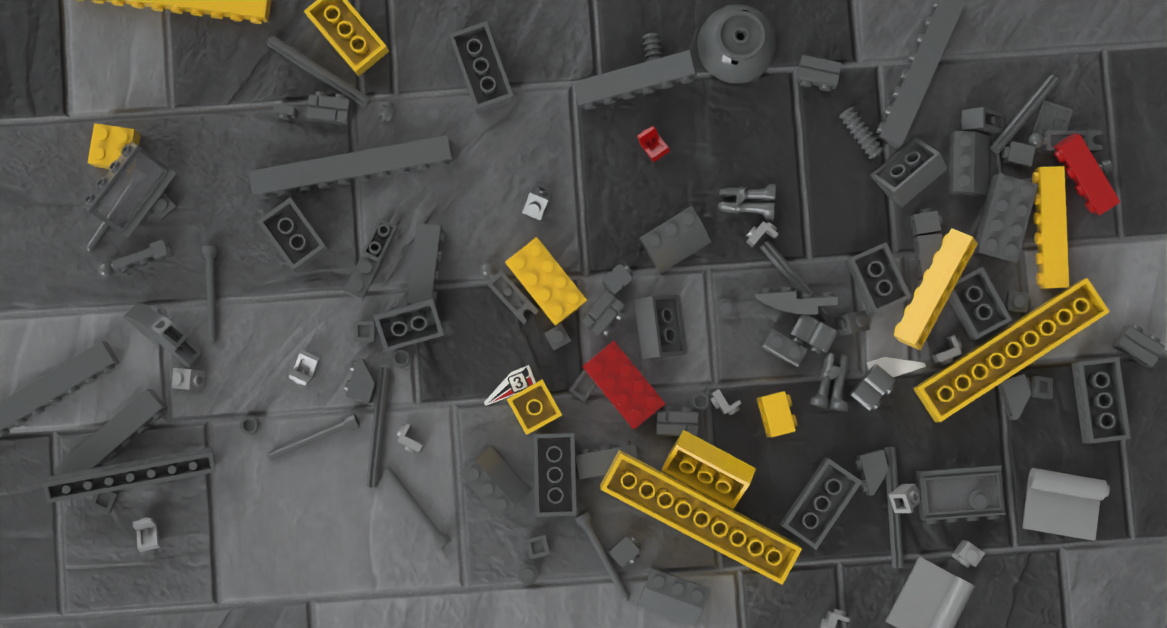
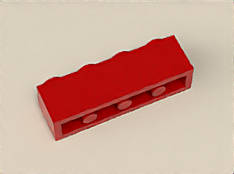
M1073 133L1053 146L1056 151L1054 153L1056 159L1060 163L1063 162L1066 167L1065 173L1067 177L1075 182L1076 186L1074 188L1080 196L1084 197L1086 201L1084 203L1085 207L1090 213L1101 215L1120 203L1119 198L1080 134Z

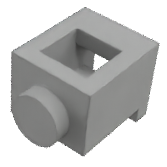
M901 484L889 494L894 513H912L913 508L921 502L920 490L915 484Z
M962 540L951 556L966 568H969L970 565L976 567L985 553L969 541Z

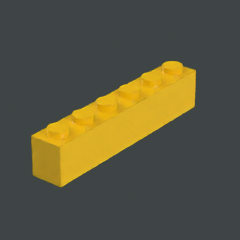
M1064 166L1039 167L1034 169L1032 174V183L1038 184L1033 202L1036 204L1034 224H1037L1034 241L1038 247V253L1035 254V262L1038 265L1039 272L1036 274V283L1039 285V289L1069 288Z
M952 228L944 236L943 245L935 253L930 269L925 271L923 282L920 287L916 288L911 304L905 308L904 317L894 330V336L898 341L918 350L922 349L978 245L974 237Z

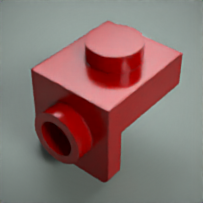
M654 126L643 130L637 136L642 149L653 162L670 152L669 147L658 135Z

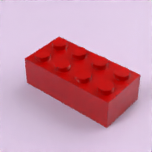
M612 341L582 366L633 430L665 405V402L615 341Z

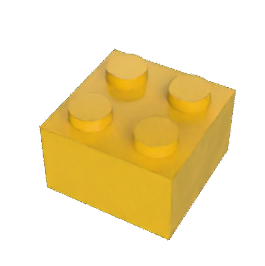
M94 123L88 163L94 167L109 169L111 163L115 160L117 161L121 156V151L125 145L130 144L132 141L139 146L141 133L135 129ZM136 160L133 162V164L130 166L127 172H131L133 170V168L136 165Z
M543 379L507 399L526 435L562 416Z
M785 391L757 398L767 437H775L796 431L797 420L795 415H792L789 407L792 406L789 394L786 395Z

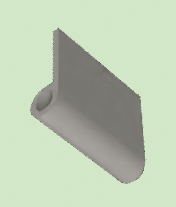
M1032 468L1028 477L1022 529L1096 541L1100 501L1108 497L1110 487L1105 480Z
M919 556L886 622L897 628H954L975 586Z

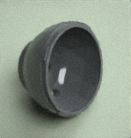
M740 4L724 6L711 14L700 29L697 43L699 57L705 69L722 81L738 84L750 82L763 75L774 59L776 53L775 30L767 17L753 7ZM742 34L744 39L738 40L736 35ZM731 60L738 61V64H732Z

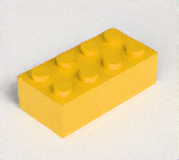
M316 0L304 10L310 21L358 77L389 52L384 42L348 0Z
M537 237L505 261L508 268L555 327L587 302V299Z
M683 430L668 454L661 471L734 509L749 487L756 468Z

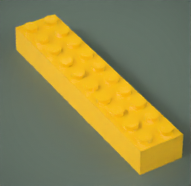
M1081 279L913 389L935 422H942L1110 311L1089 279Z
M621 450L617 452L600 484L602 491L783 585L802 550L798 543Z

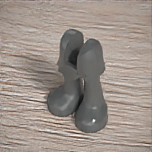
M769 184L764 189L749 190V187L720 189L719 196L732 197L733 203L720 202L718 203L719 210L737 214L739 212L759 213L764 216L766 221L773 222L775 203H746L745 201L746 199H761L775 202L776 184Z
M829 351L824 358L819 379H821L818 393L811 398L810 405L828 408L831 379L835 378L829 409L848 411V403L843 400V386L845 377L848 375L849 359L846 354H841L838 367L833 366L834 352Z

